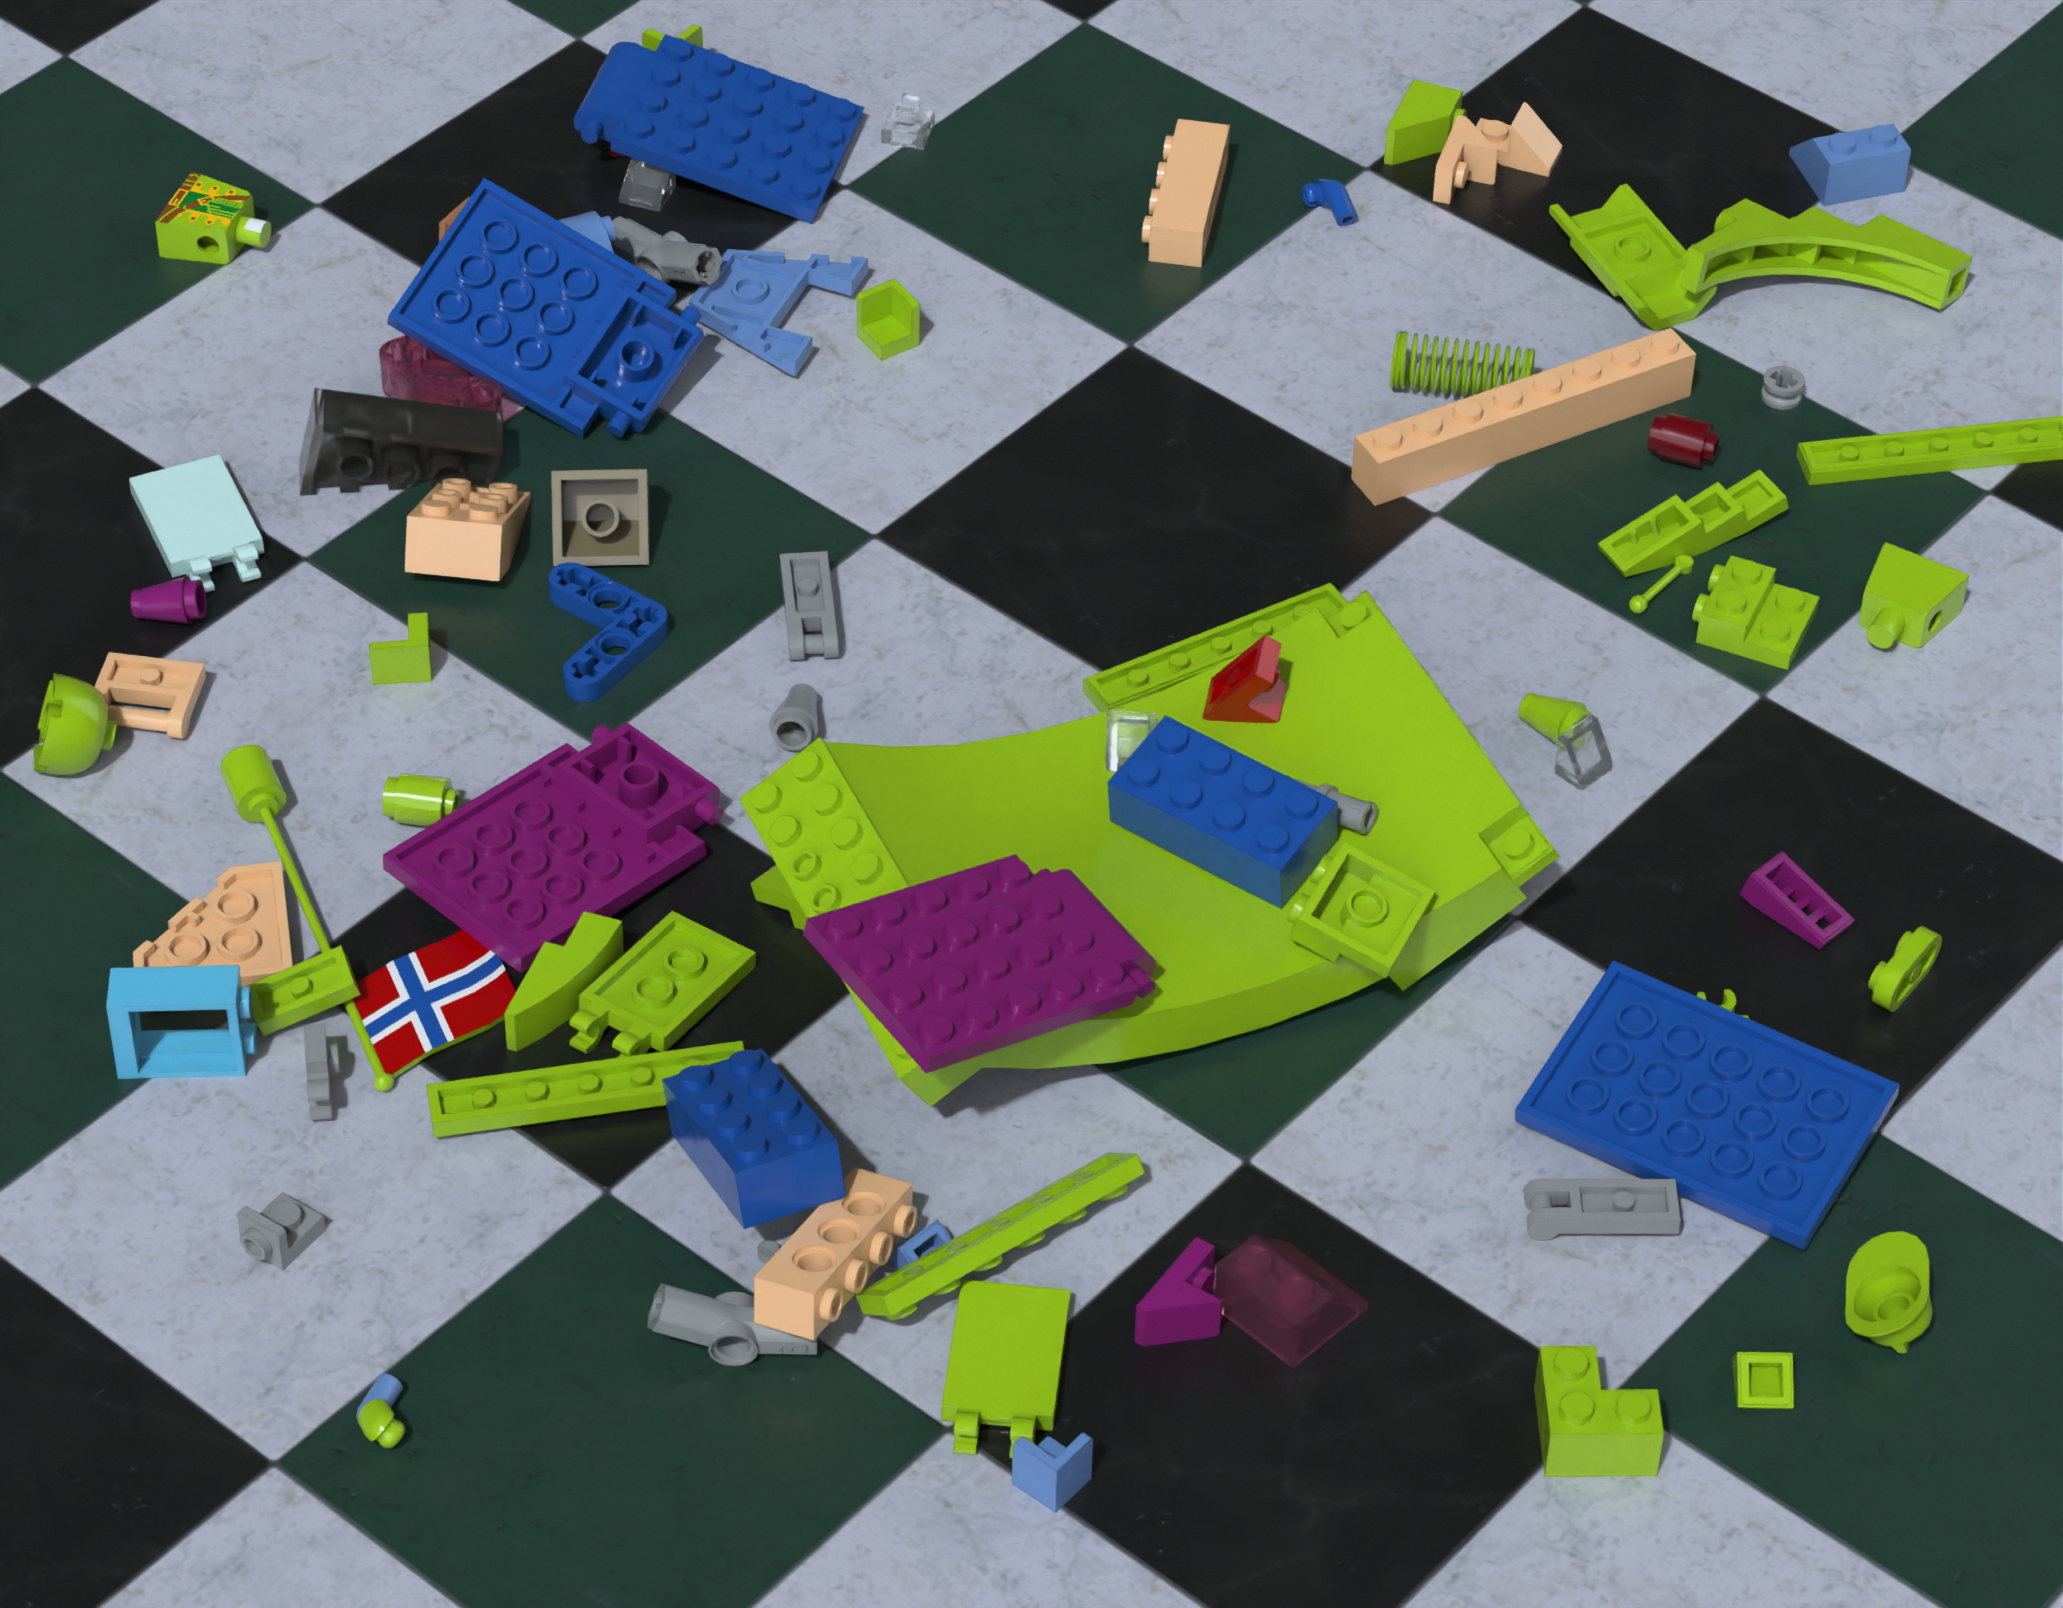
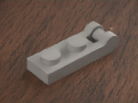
M828 551L780 554V573L789 659L804 660L807 654H823L824 658L839 657ZM821 631V634L803 635V632Z
M1534 1179L1529 1181L1523 1189L1525 1206L1531 1210L1526 1217L1528 1235L1535 1240H1550L1558 1234H1679L1681 1218L1675 1179ZM1555 1205H1567V1207H1554V1206H1555Z

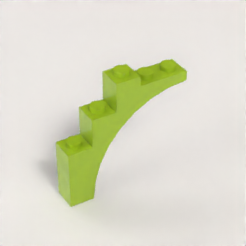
M1745 198L1730 208L1724 209L1719 214L1712 235L1696 244H1692L1688 248L1682 260V267L1685 270L1680 287L1697 294L1716 284L1744 277L1810 275L1875 286L1910 297L1941 310L1962 296L1973 257L1883 214L1857 227L1815 206L1798 216L1788 219Z

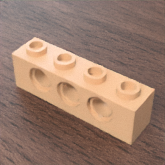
M854 1167L844 1178L846 1197L819 1205L754 1276V1323L814 1341L830 1322H835L838 1319L842 1308L853 1295L862 1292L867 1279L875 1270L888 1262L896 1246L904 1238H909L913 1233L917 1222V1209L912 1206L913 1183Z

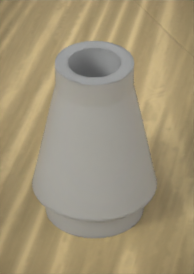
M796 684L791 687L788 696L770 719L769 727L773 738L784 749L801 750L811 744L818 735L816 707L818 695L810 685Z

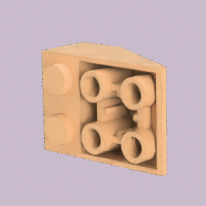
M444 479L407 515L405 572L500 581L510 568L530 502L531 492L517 491V486L510 483H492L489 485V488L471 486V481L466 479Z

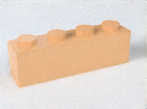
M1178 119L1174 136L1166 135L1163 150L1164 162H1159L1156 177V188L1160 189L1152 188L1150 196L1149 215L1153 216L1145 215L1143 222L1142 242L1149 243L1148 261L1202 267L1228 162L1230 125Z

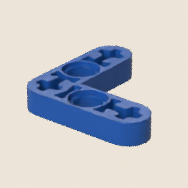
M567 562L559 564L549 572L548 587L551 602L557 607L602 629L569 658L563 666V681L566 695L579 702L597 700L604 696L665 641L668 636L667 611L665 607L652 599L578 563ZM604 601H615L620 604L611 609H602L596 606ZM611 647H623L628 650L620 655H609L604 652Z

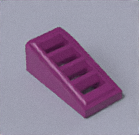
M1783 851L1750 874L1739 893L1750 905L1819 950L1849 929L1855 922L1851 915ZM1791 896L1797 901L1794 903L1789 899V897ZM1806 907L1813 911L1809 916L1802 911ZM1822 918L1831 923L1823 930L1816 924Z

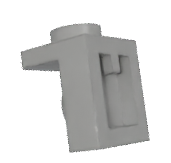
M284 1192L274 1199L261 1213L248 1206H244L237 1213L240 1242L244 1250L254 1259L259 1261L265 1260L283 1271L326 1230L325 1219L322 1214Z

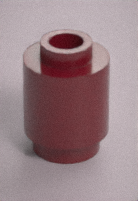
M1669 413L1667 417L1656 415L1649 433L1647 449L1648 451L1656 452L1657 457L1660 459L1702 469L1706 461H1714L1719 447L1720 435L1713 433V423Z

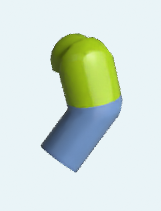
M382 1373L378 1376L358 1407L356 1418L364 1435L371 1442L377 1440L383 1448L391 1449L400 1441L405 1433L404 1424L393 1418L395 1413L391 1409L403 1390V1386L394 1376Z

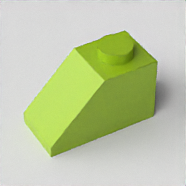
M1413 79L1387 127L1384 164L1396 165L1442 152L1457 116L1467 117V110L1461 109L1463 91Z

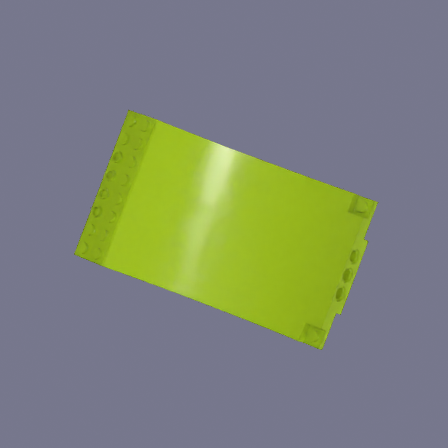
M1367 590L1328 619L1316 607L1294 623L1269 636L1282 644L1277 665L1281 668L1279 679L1287 684L1281 717L1275 723L1207 721L1202 718L1211 678L1242 654L1240 653L1163 691L1097 715L1028 733L958 745L882 746L827 742L819 737L739 798L807 918L1016 854L1021 861L1028 865L1034 875L1045 868L1051 872L1062 869L1071 870L1155 959V969L1150 977L1155 982V988L1146 997L1140 998L1137 995L1133 1004L929 1073H925L845 983L898 1078L930 1107L983 1067L1044 1069L1104 1064L1189 1049L1273 1025L1346 997L1384 979L1381 975L1342 954L1337 962L1334 963L1290 939L1295 924L1288 921L1287 918L1300 894L1303 892L1311 896L1317 885L1310 882L1316 868L1283 908L1280 909L1110 821L1107 782L1165 715L1284 775H1289L1291 778L1316 786L1327 783L1336 786L1339 793L1376 803L1378 812L1372 830L1369 833L1361 834L1356 830L1338 825V841L1326 855L1334 858L1343 841L1436 890L1430 905L1388 975L1402 991L1526 900L1527 897L1520 886L1559 858L1560 855L1433 678L1419 662Z

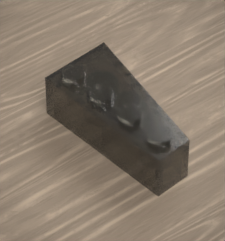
M314 388L299 458L300 496L317 495V488L340 487V493L360 492V486L388 484L389 490H405L408 485L413 483L430 482L434 488L438 483H442L447 478L466 479L471 481V485L495 483L503 452L501 412Z

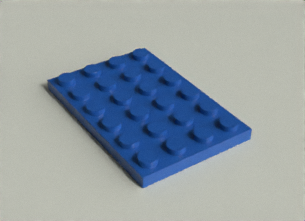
M1613 960L1515 1108V1121L1643 1179H1675L1677 1194L1805 1250L1897 1099L1899 1084Z

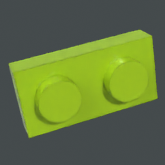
M341 945L247 985L251 987L252 1012L263 1036L361 995L349 959Z

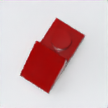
M1264 635L1213 676L1202 718L1207 721L1278 722L1281 717L1287 684L1279 679L1281 668L1277 665L1282 644Z

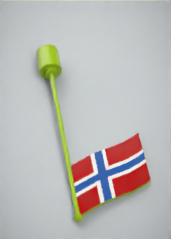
M258 745L237 747L222 759L220 772L238 814L248 822H265L321 953L329 951L331 947L274 820V817L285 806L286 794L268 753ZM461 929L450 937L389 962L357 982L361 995L343 1003L376 1076L373 1085L377 1090L385 1092L392 1088L395 1077L431 1054L485 1032L505 1020L504 1013L516 991L500 957Z

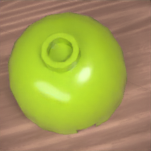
M53 674V680H50L39 718L37 729L40 730L39 742H43V745H34L33 771L62 776L82 773L95 764L101 749L111 751L117 723L108 720L107 703L101 692L90 683L70 676Z

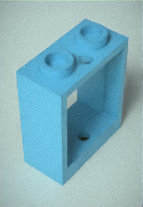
M239 965L110 968L106 1009L118 1079L246 1076L247 1054H256L257 1028L256 1023H247L246 1018L252 1017V991L250 986L242 987ZM227 1011L229 1029L142 1031L139 1012Z

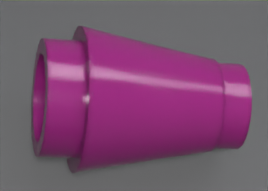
M185 576L145 587L141 590H133L131 593L132 614L135 619L144 618L146 620L193 624L195 619H202L206 614V593L201 580H191L190 577Z

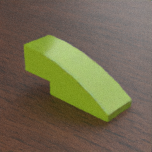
M583 911L564 946L546 941L543 943L504 1013L507 1049L517 1052L551 1033L579 1011V995L624 955L623 924L621 920Z

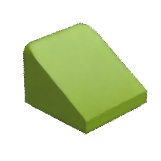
M1737 1352L1732 1357L1738 1409H1794L1793 1353Z

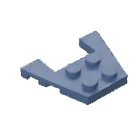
M727 249L722 256L723 262L719 270L720 277L710 285L701 284L689 300V306L694 307L701 313L699 320L701 323L784 372L796 376L813 352L812 337L778 328V326L808 285L852 296L868 274V258L851 256V263L829 262V255L812 254L808 261L785 260V252Z

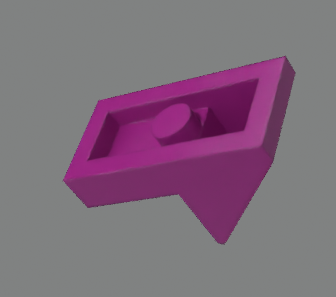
M1196 1237L1136 1306L1134 1342L1145 1347L1210 1338L1220 1334L1222 1302L1210 1294L1217 1279V1272L1213 1270L1215 1246Z

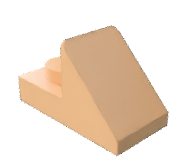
M1523 102L1512 125H1507L1498 120L1480 118L1476 125L1477 129L1496 148L1498 152L1497 164L1549 177L1562 153L1563 145L1526 102Z
M1457 116L1436 164L1433 201L1450 204L1456 188L1463 189L1466 180L1489 185L1495 183L1498 152L1466 116Z

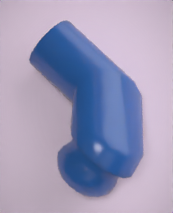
M1320 178L1315 179L1314 183H1306L1302 187L1301 196L1304 204L1308 207H1314L1319 204L1320 207L1330 208L1339 226L1349 225L1357 219L1358 215L1349 194L1340 181Z

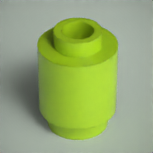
M401 773L399 777L389 776L383 791V815L394 817L396 823L429 827L459 808L460 793L458 789H452L450 778Z

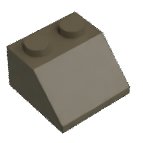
M647 469L551 471L553 567L567 562L578 563L584 566L649 565L650 506L649 472Z

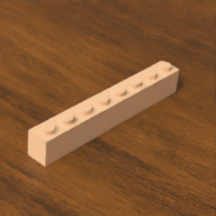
M1668 328L1354 436L1351 479L1373 505L1377 506L1690 397L1696 353L1672 328Z

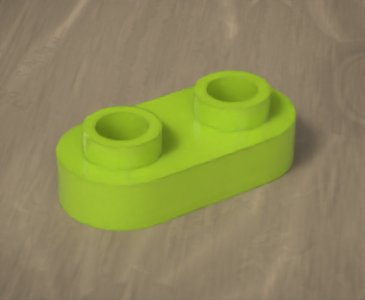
M1924 926L1918 927L1914 932H1905L1897 944L1894 956L1888 963L1881 961L1870 977L1868 988L1873 990L1872 1002L1891 1012L1896 1011L1930 971L1939 954L1942 936Z

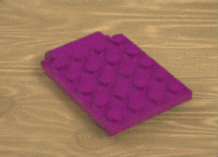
M625 723L614 731L606 725L600 724L592 733L591 738L594 743L583 750L577 751L571 745L565 743L384 853L383 870L522 974L530 968L545 941L561 946L566 944L583 911L611 917L705 857V842L694 835L692 831L705 822L715 825L721 820L723 809L718 806L720 790L715 784L629 723Z
M1016 854L807 918L803 932L805 938L925 1073L1133 1004L1137 995L1140 998L1146 997L1155 988V982L1150 978L1155 969V959L1071 870L1062 869L1051 872L1045 868L1034 875L1028 865L1021 861Z

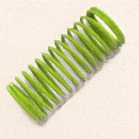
M1401 330L1397 332L1390 374V387L1392 389L1395 387L1397 390L1401 387L1402 390H1405L1410 380V387L1413 392L1418 388L1420 382L1421 390L1425 393L1431 381V391L1433 394L1437 393L1441 383V392L1444 396L1448 393L1451 385V393L1456 397L1462 383V396L1466 398L1470 393L1471 386L1472 396L1480 393L1481 388L1482 392L1492 389V386L1493 388L1497 387L1501 345L1498 343L1495 348L1487 388L1490 343L1487 342L1485 345L1477 385L1479 341L1475 342L1466 387L1470 345L1468 339L1465 341L1456 385L1460 341L1458 337L1454 342L1446 382L1448 336L1444 339L1442 357L1435 384L1438 335L1434 337L1430 365L1425 382L1429 338L1427 333L1424 335L1415 380V363L1419 335L1417 332L1414 333L1409 365L1404 381L1408 332H1402ZM1510 345L1506 346L1499 386L1508 384ZM1520 346L1516 349L1510 383L1519 380ZM1527 347L1525 349L1520 379L1533 374L1534 348L1530 349Z

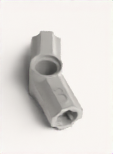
M618 216L612 221L616 233V242L611 243L614 254L665 284L676 281L710 285L720 277L719 270L723 260L716 247L689 243L682 235L674 231H669L661 236L629 218L625 219Z
M661 1283L654 1294L653 1303L648 1313V1329L707 1346L710 1357L716 1362L727 1366L748 1364L757 1357V1354L817 1355L818 1336L813 1341L754 1323V1297L743 1292H725L716 1298Z

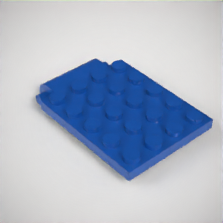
M665 34L656 51L642 47L634 42H619L611 47L574 116V127L576 130L581 131V138L587 143H595L600 138L611 143L612 151L813 224L859 126L865 107Z
M483 178L395 305L387 321V324L582 439L599 414L610 420L606 428L616 437L621 438L626 430L642 432L704 339L702 329L696 326L701 318V313L697 309L686 306L680 316L669 310L676 299V289L486 178Z

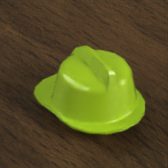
M1904 1231L1886 1232L1871 1238L1853 1256L1846 1276L1845 1318L1847 1326L1855 1334L1869 1337L1879 1345L1893 1347L1899 1354L1908 1353L1909 1342L1923 1334L1929 1327L1933 1317L1932 1302L1929 1294L1930 1260L1927 1247L1917 1236Z

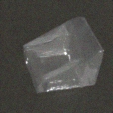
M631 158L618 197L619 203L658 212L661 211L676 187V174Z
M1108 710L1105 758L1107 771L1117 772L1158 725L1159 713Z
M1593 714L1587 716L1558 737L1555 774L1578 790H1585L1612 770L1613 763L1598 718Z

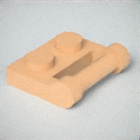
M109 652L94 687L101 692L107 703L108 720L116 722L117 726L167 732L169 738L185 739L189 731L190 717L206 679L204 663ZM113 701L170 708L171 710L169 713L112 706L110 704Z

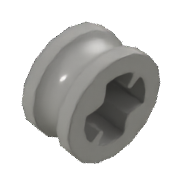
M1775 366L1768 369L1763 377L1762 400L1766 405L1774 409L1789 410L1797 407L1801 403L1803 396L1804 376L1798 370L1787 366Z

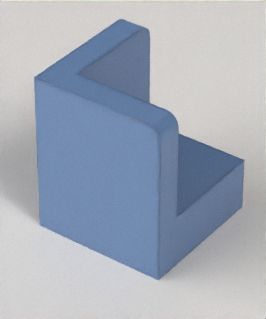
M1081 1433L1066 1448L1050 1436H1047L1038 1446L1026 1438L1020 1437L1013 1444L1012 1484L1054 1513H1057L1092 1479L1093 1439L1085 1433Z

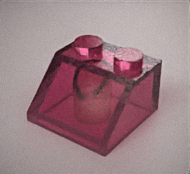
M1253 1235L1215 1265L1213 1296L1222 1302L1221 1314L1291 1368H1295L1368 1309L1367 1300L1288 1241Z

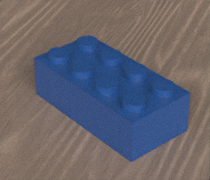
M1166 715L1107 782L1111 822L1280 909L1283 908L1316 868L1323 856L1338 841L1337 801Z
M762 1048L755 1051H738L732 1054L729 1059L706 1066H690L680 1071L677 1075L662 1079L672 1135L743 1229L846 1197L837 1139Z

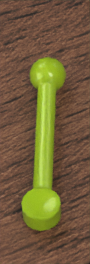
M1687 555L1677 556L1674 567L1643 595H1636L1631 598L1629 602L1630 610L1636 614L1645 612L1648 602L1678 575L1692 572L1694 560Z

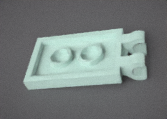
M220 454L129 478L131 494L172 578L187 574L191 580H201L206 593L215 590L209 575L212 567L233 562L242 582L261 578V573L255 559H259V554L265 553L263 538Z

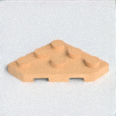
M276 861L229 867L216 879L217 887L202 900L195 897L168 921L169 929L153 943L146 940L133 951L134 967L239 965L242 987H245L293 966L282 862Z

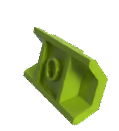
M1628 184L1620 185L1602 208L1575 216H1570L1558 204L1550 205L1549 214L1571 238L1570 246L1610 293L1614 297L1620 295L1635 314L1654 331L1694 320L1715 295L1717 285L1697 294L1680 287L1685 270L1682 267V260L1686 250Z

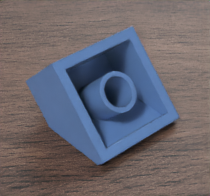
M1889 124L1812 138L1790 147L1789 155L1822 205L1828 206L1904 192L1911 148L1895 125Z

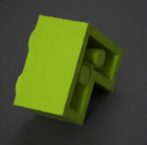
M1540 1346L1534 1392L1544 1477L1657 1476L1664 1437L1658 1389L1601 1390L1596 1346Z

